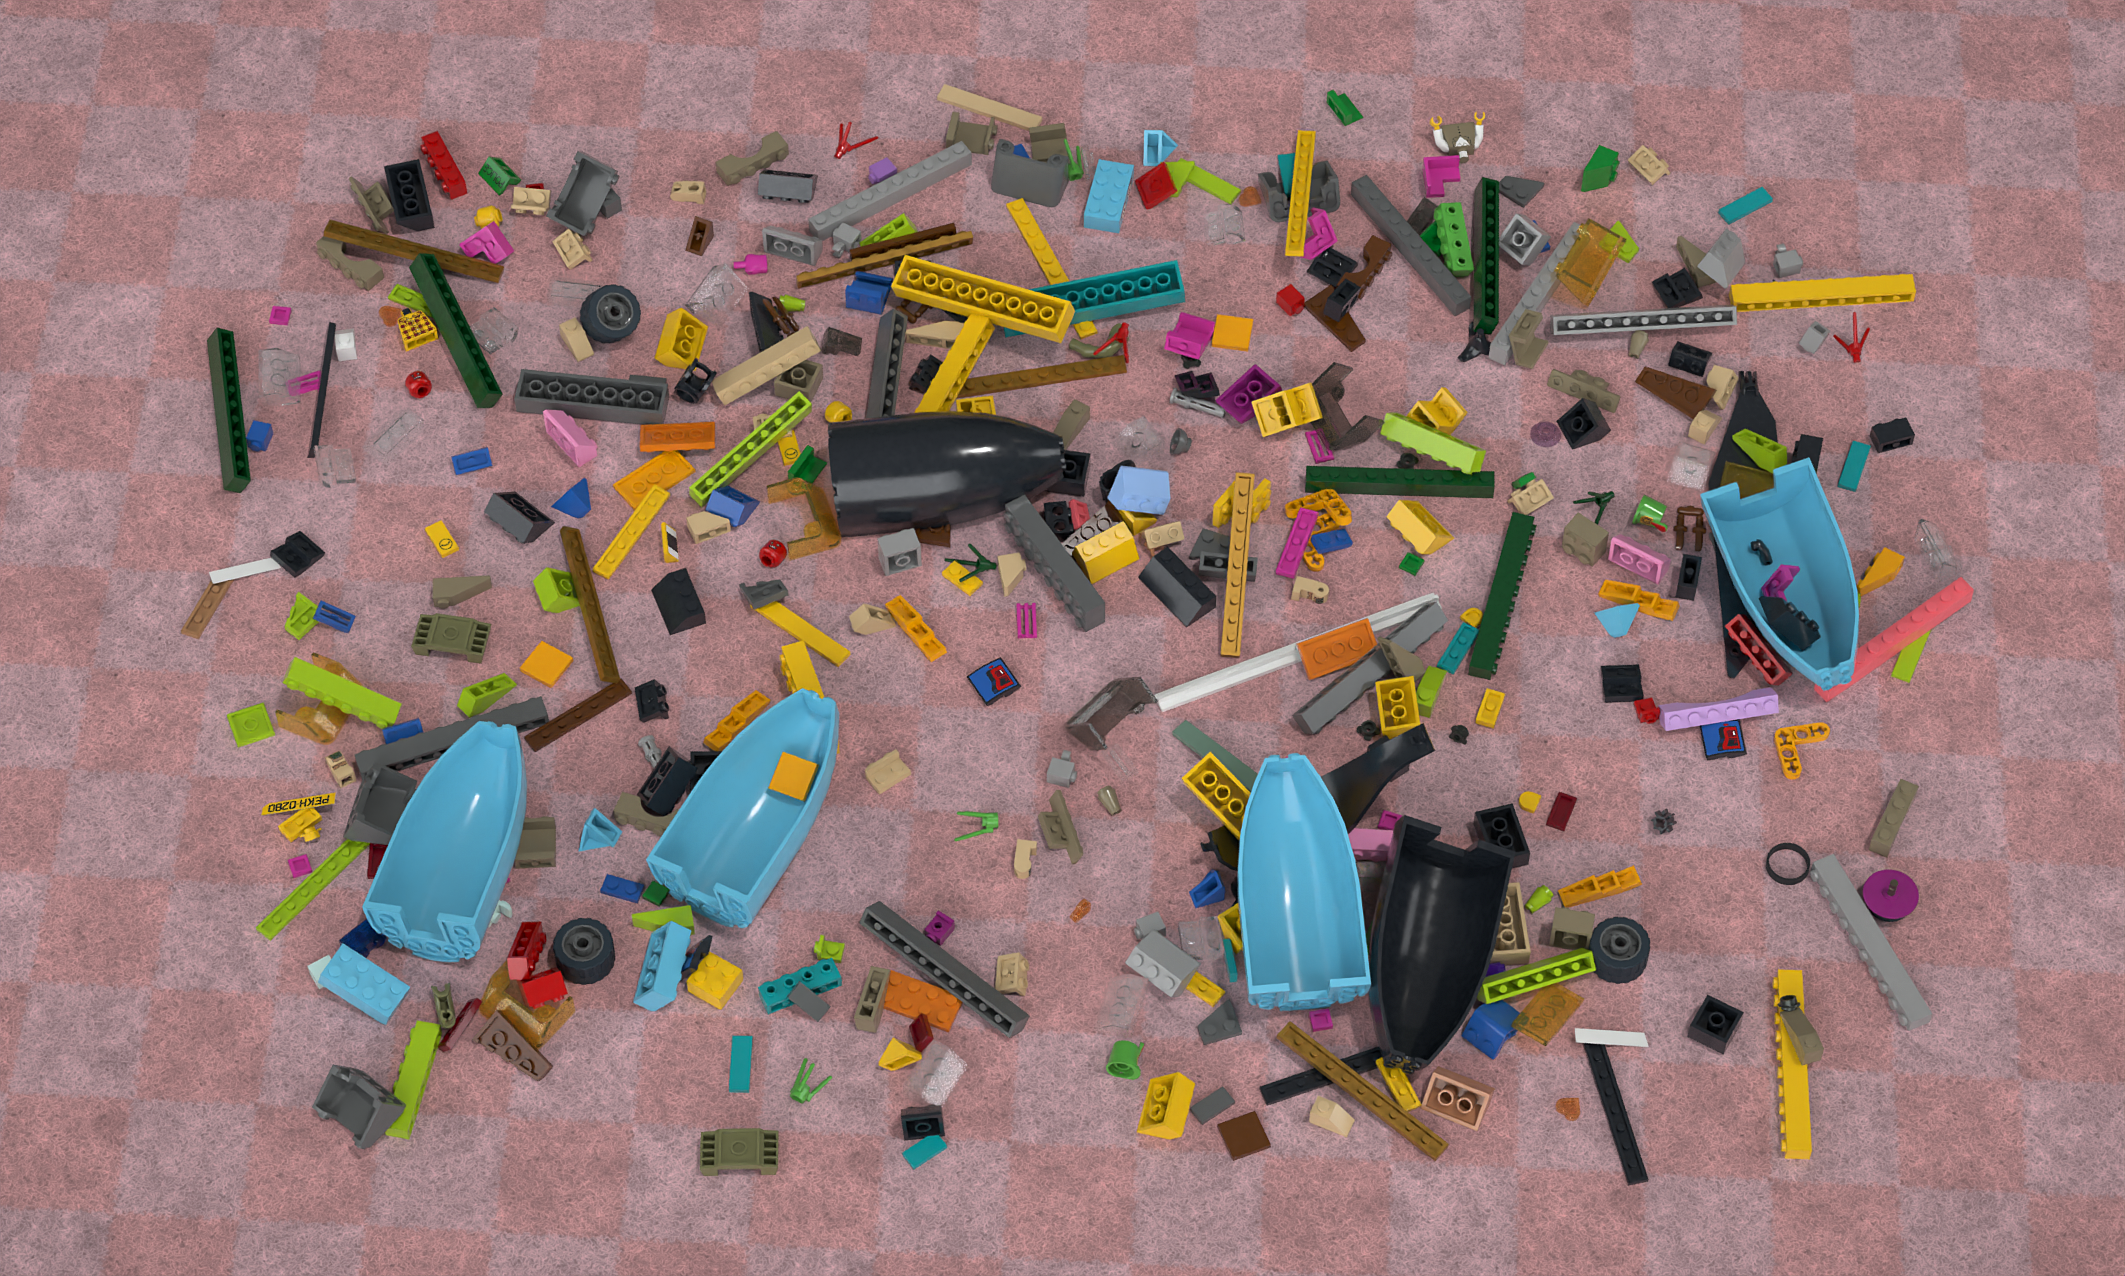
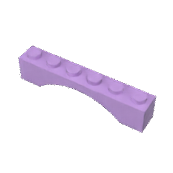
M1771 687L1752 690L1739 697L1717 702H1676L1658 705L1660 708V724L1665 731L1779 713L1778 694Z

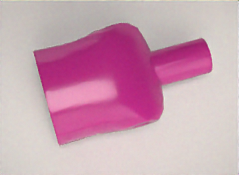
M748 254L744 261L734 262V269L745 268L746 273L749 275L768 273L767 255Z

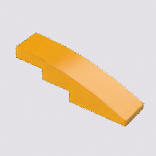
M1606 579L1598 593L1600 597L1620 605L1638 603L1640 605L1639 612L1671 621L1674 620L1680 607L1678 601L1661 599L1659 593L1642 591L1639 585Z
M901 595L885 604V607L898 625L930 662L947 653L946 647L935 637L934 631L923 622L922 616Z
M755 690L731 708L730 714L718 722L717 729L707 735L703 743L714 751H722L769 705L771 700Z
M1633 865L1617 873L1612 870L1599 877L1592 875L1558 890L1564 906L1569 908L1623 893L1642 885Z

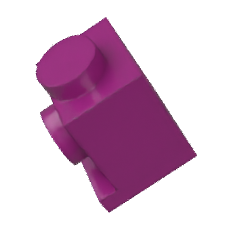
M938 910L936 916L924 929V935L941 946L954 931V920Z

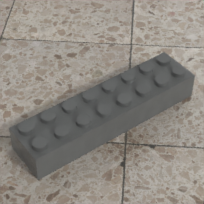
M521 369L514 400L516 412L543 415L544 410H561L572 418L651 425L664 424L669 401L668 384Z
M1023 495L1005 504L1004 516L1006 523L1004 526L1006 531L1014 535V540L1018 547H1023L1026 558L1035 563L1036 571L1039 574L1042 573L1046 585L1055 590L1054 594L1059 601H1063L1066 612L1075 617L1074 620L1078 628H1083L1087 632L1105 623V601L1028 498Z

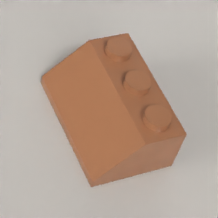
M1438 1066L1432 1074L1420 1109L1478 1131L1495 1088Z

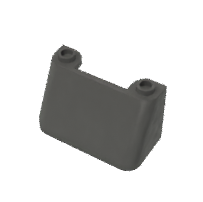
M999 139L991 180L992 191L1016 199L1023 198L1024 201L1045 207H1056L1060 203L1068 184V157L1054 154L1049 157L1047 163L1013 154L1014 144L1010 141Z
M577 151L574 157L577 164L572 165L567 181L558 199L554 202L556 205L549 209L546 217L583 236H587L588 233H593L596 227L594 222L612 185H616L620 176L617 175L618 171L583 151Z
M1328 160L1317 162L1313 165L1308 217L1312 216L1310 209L1313 207L1325 210L1326 213L1334 212L1340 207L1339 179ZM1271 172L1258 173V182L1271 219L1275 222L1288 221L1291 197L1287 198L1282 182L1277 183L1276 176Z
M374 762L359 786L343 837L351 841L388 845L407 803L417 790L415 789L417 780Z
M333 1064L312 1108L323 1119L329 1120V1118H333L339 1121L355 1134L352 1138L355 1142L354 1145L360 1149L372 1147L402 1115L406 1104L364 1071Z

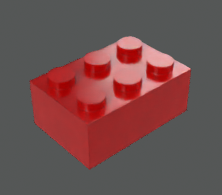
M555 967L531 975L530 979L525 981H517L524 1003L529 1007L532 1006L534 1009L545 1006V1002L549 1000L553 1002L565 999L564 995L568 994L562 973Z

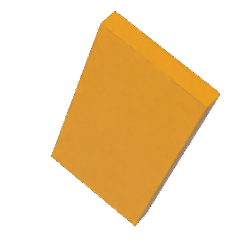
M678 450L664 451L614 483L613 488L636 510L654 484L667 491L696 471Z

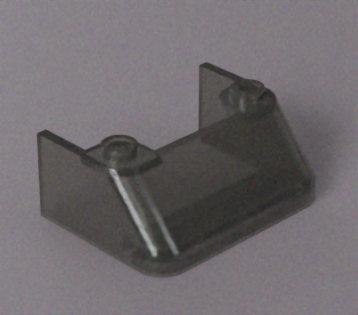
M1333 362L1312 383L1323 418L1312 421L1311 424L1325 448L1331 451H1338L1365 442L1385 423L1382 419L1365 415L1353 427L1350 425L1338 402L1345 393L1341 382L1353 371V368Z
M1141 677L1117 678L1109 682L1066 721L1064 727L1069 734L1088 749L1095 751L1106 750L1108 746L1105 744V735L1128 714L1134 713L1137 715L1144 710L1146 704H1154L1158 700Z

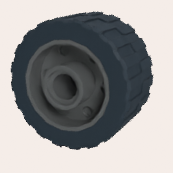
M605 285L588 295L581 305L580 322L583 329L593 340L604 344L624 339L632 334L638 327V323H640V304L636 296L629 289L621 285Z
M1613 917L1605 919L1594 928L1588 950L1593 953L1596 971L1593 972L1599 978L1609 983L1625 984L1636 980L1637 977L1642 975L1647 966L1651 947L1650 938L1643 926L1627 917Z
M578 918L570 920L557 931L553 940L557 969L561 971L566 980L574 984L586 985L594 984L608 976L614 967L616 956L612 934L605 924L592 918Z

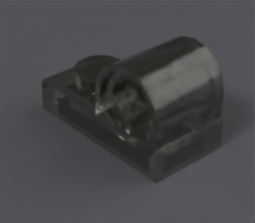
M1425 197L1407 220L1419 236L1428 224H1432L1435 220L1434 210L1438 207V205Z
M828 327L823 334L821 351L825 355H828V353L837 355L842 351L858 356L861 353L862 338Z

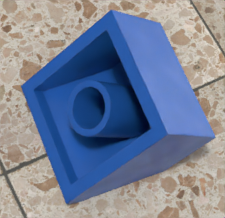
M726 486L712 491L705 510L711 514L729 519L730 526L737 527L747 521L760 501L730 486Z

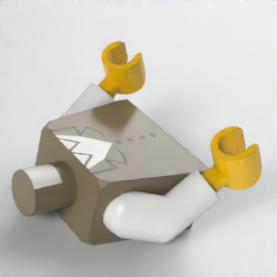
M1477 111L1475 112L1474 119L1477 121L1476 125L1474 122L1441 125L1439 127L1442 123V118L1437 116L1438 124H1436L1432 117L1430 125L1435 129L1433 133L1436 145L1443 152H1447L1448 156L1459 155L1460 163L1468 162V155H1474V149L1479 148L1483 140L1484 125H1482V121L1485 118L1484 112L1482 113V119H1478L1476 117Z

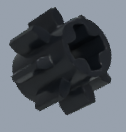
M1664 809L1662 812L1660 810L1656 811V817L1651 819L1654 824L1653 829L1660 830V834L1665 833L1666 830L1667 832L1673 831L1672 825L1677 824L1674 819L1675 814L1669 813L1668 809Z

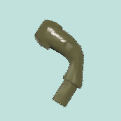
M1118 323L1112 327L1107 341L1118 332L1122 324ZM1075 338L1069 343V349L1082 354V357L1098 359L1112 357L1123 346V343L1114 340L1094 356L1093 353L1099 348L1098 346L1082 343Z
M445 984V990L442 992L438 991L437 986H431L438 1021L443 1028H452L455 1024V1010L451 994V984Z

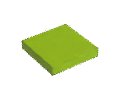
M264 702L226 714L238 748L275 736Z

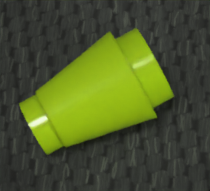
M786 294L784 296L780 295L779 300L788 312L804 311L805 300Z
M1542 885L1536 888L1524 906L1533 914L1551 902V898L1554 895L1548 887Z

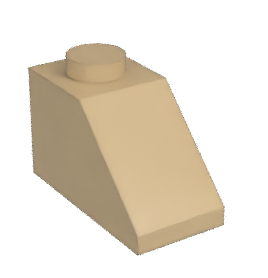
M575 317L559 325L560 336L577 362L594 355L585 331Z
M1714 365L1712 370L1709 371L1706 381L1710 388L1717 390L1713 396L1714 401L1720 409L1724 410L1739 378L1734 370Z
M1708 410L1700 411L1690 424L1688 437L1705 445L1722 420V417Z
M705 511L694 513L686 518L687 527L695 544L731 531L729 519Z
M1020 552L997 556L1004 597L1009 596L1023 579V571H1026L1025 559L1021 560Z
M863 604L849 616L854 632L864 635L896 627L894 618L888 610L868 604Z
M1321 1096L1317 1097L1310 1111V1123L1344 1137L1348 1136L1355 1121L1339 1104Z

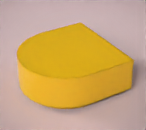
M1469 608L1460 616V619L1466 624L1477 628L1482 622L1483 613L1477 608Z
M1530 791L1524 792L1519 797V806L1523 810L1534 814L1542 795Z

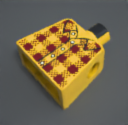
M405 308L401 311L402 317L397 321L406 352L438 339L436 327L422 311L419 310L412 313L410 308Z

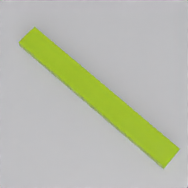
M348 839L343 842L256 926V930L271 941L356 859L370 843Z

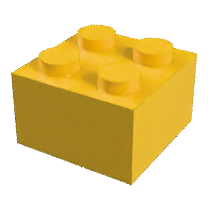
M709 951V955L704 957L698 965L697 971L692 973L686 981L688 992L722 1010L743 982V971Z

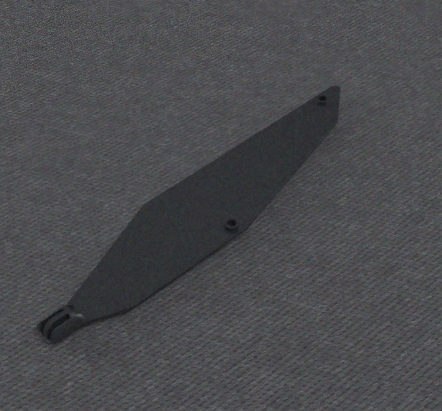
M1744 371L1738 372L1740 393L1708 482L1709 491L1737 482L1740 499L1774 488L1773 473L1759 467L1732 439V435L1743 429H1748L1778 443L1776 421L1759 392L1757 371H1753V374L1751 371H1746L1745 379ZM1714 537L1727 675L1729 678H1735L1751 658L1741 651L1739 643L1729 636V631L1725 625L1738 614H1743L1750 619L1758 630L1759 628L1745 608L1733 584Z

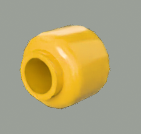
M493 205L479 208L477 216H474L476 226H480L481 229L493 221L499 227L500 222L503 221L500 209Z
M834 401L827 406L825 418L829 423L852 420V410L843 402Z

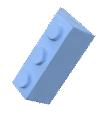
M1121 466L1108 499L1118 510L1164 515L1171 499L1169 473L1162 470Z

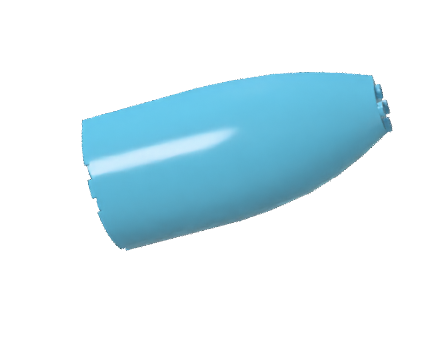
M1806 458L1773 469L1774 488L1740 499L1739 487L1737 482L1702 493L1700 497L1702 508L1733 584L1745 608L1764 638L1796 670L1826 691L1833 686L1847 684L1852 680L1851 676L1854 673L1859 636L1858 591L1844 538L1811 460ZM1756 539L1763 541L1770 551L1773 560L1772 564H1763L1760 551H1753L1750 543L1752 541H1756ZM1781 564L1799 566L1800 568L1791 584L1784 591L1787 602H1792L1799 612L1802 610L1808 619H1813L1819 626L1818 631L1821 638L1805 650H1801L1769 624L1759 601V598L1764 596L1761 587Z
M800 689L757 717L713 761L646 859L655 879L660 885L665 884L670 889L669 894L679 902L684 900L688 905H691V910L727 927L733 928L734 925H737L739 928H746L752 923L804 843L829 790L836 763L840 716L836 702L832 698L824 697L821 699L819 694L813 690ZM782 752L819 765L805 802L768 788Z
M478 721L433 765L400 817L362 906L372 928L378 934L382 932L389 938L388 942L399 949L405 947L412 950V954L415 956L440 962H459L460 958L470 959L480 949L513 867L520 844L527 808L525 759L516 726L503 724L502 727H497L491 721Z
M1292 753L1288 755V758H1280V755H1271L1264 759L1246 805L1239 840L1237 872L1238 906L1248 1001L1251 1005L1259 1004V1008L1270 1010L1275 1006L1280 1008V1011L1331 1007V1004L1336 1001L1344 1004L1353 1001L1356 995L1364 996L1371 986L1360 883L1346 826L1332 795L1305 755Z

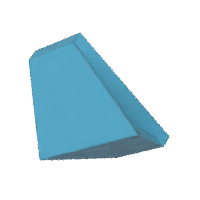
M1144 130L1143 166H1158L1160 162H1163L1174 151L1178 144L1163 130Z
M1638 603L1621 605L1595 612L1594 614L1610 636L1617 638L1627 634L1640 605Z
M593 808L584 824L578 852L607 846L614 847L622 831L596 808Z

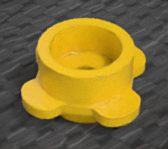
M315 826L304 829V834L300 835V838L304 837L305 842L320 837L319 830L322 829H315Z

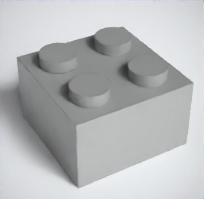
M1516 213L1499 237V246L1522 265L1530 266L1551 236L1526 215Z
M914 528L877 538L879 561L885 576L922 566L921 545Z

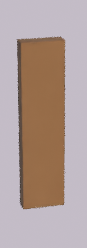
M234 579L213 584L212 580L210 581L183 626L182 634L196 639L200 638Z

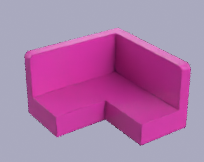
M1459 155L1423 158L1422 170L1426 198L1444 197L1443 183L1460 182Z
M1314 207L1310 209L1312 216L1308 218L1314 234L1305 240L1304 257L1299 256L1312 260L1338 241L1326 211Z
M494 221L459 244L468 257H474L481 251H484L491 263L494 264L514 252V249Z
M1781 564L1761 587L1764 596L1780 597L1787 601L1784 591L1800 571L1799 566Z

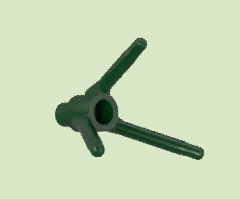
M1589 491L1588 495L1595 497L1573 501V504L1594 501L1600 506L1594 522L1598 525L1607 503L1615 497L1613 491L1608 493Z
M970 543L968 547L978 557L976 562L948 558L944 560L950 563L955 560L959 564L976 566L977 570L960 578L959 582H963L989 569L996 570L997 563L990 562Z

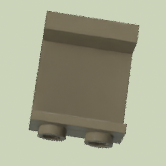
M952 112L946 136V148L963 141L972 153L989 155V150L994 148L993 135H997L998 125H995V117H991L988 126L960 122V113Z
M1064 123L1029 128L1033 160L1047 163L1049 157L1054 154L1068 157L1064 144V139L1067 140Z
M1525 309L1509 334L1515 363L1518 366L1533 369L1549 343L1548 340L1536 338L1534 335L1535 330L1543 319L1542 313Z
M525 817L520 844L515 857L516 869L556 867V824L554 817Z

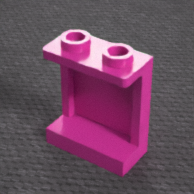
M1181 312L1178 324L1173 331H1168L1166 335L1164 349L1199 360L1213 337L1215 322Z

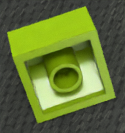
M546 567L533 580L544 611L560 613L580 606L570 572Z

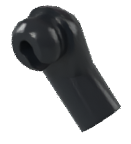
M1756 539V541L1750 543L1753 551H1760L1764 565L1773 563L1770 551L1762 540Z

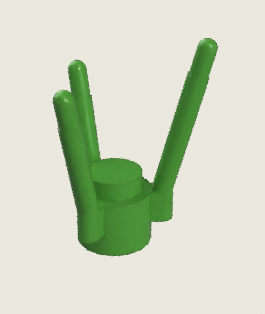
M1064 139L1065 148L1070 160L1068 164V178L1070 181L1081 179L1084 172L1082 169L1080 147L1076 146L1078 162L1076 164L1068 142Z
M958 811V815L981 817L982 827L986 826V829L957 837L954 841L968 839L984 833H993V828H998V812Z
M804 1058L794 1086L790 1091V1097L802 1104L805 1100L810 1102L812 1097L832 1079V1076H828L812 1092H809L810 1087L805 1083L815 1066L814 1063H811L800 1082L808 1061L807 1058Z

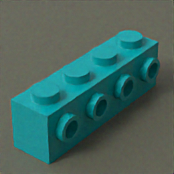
M833 958L822 959L817 964L802 967L797 972L784 974L779 979L764 982L759 986V997L767 1014L769 1015L795 1004L787 995L799 981L816 995L842 986V978Z

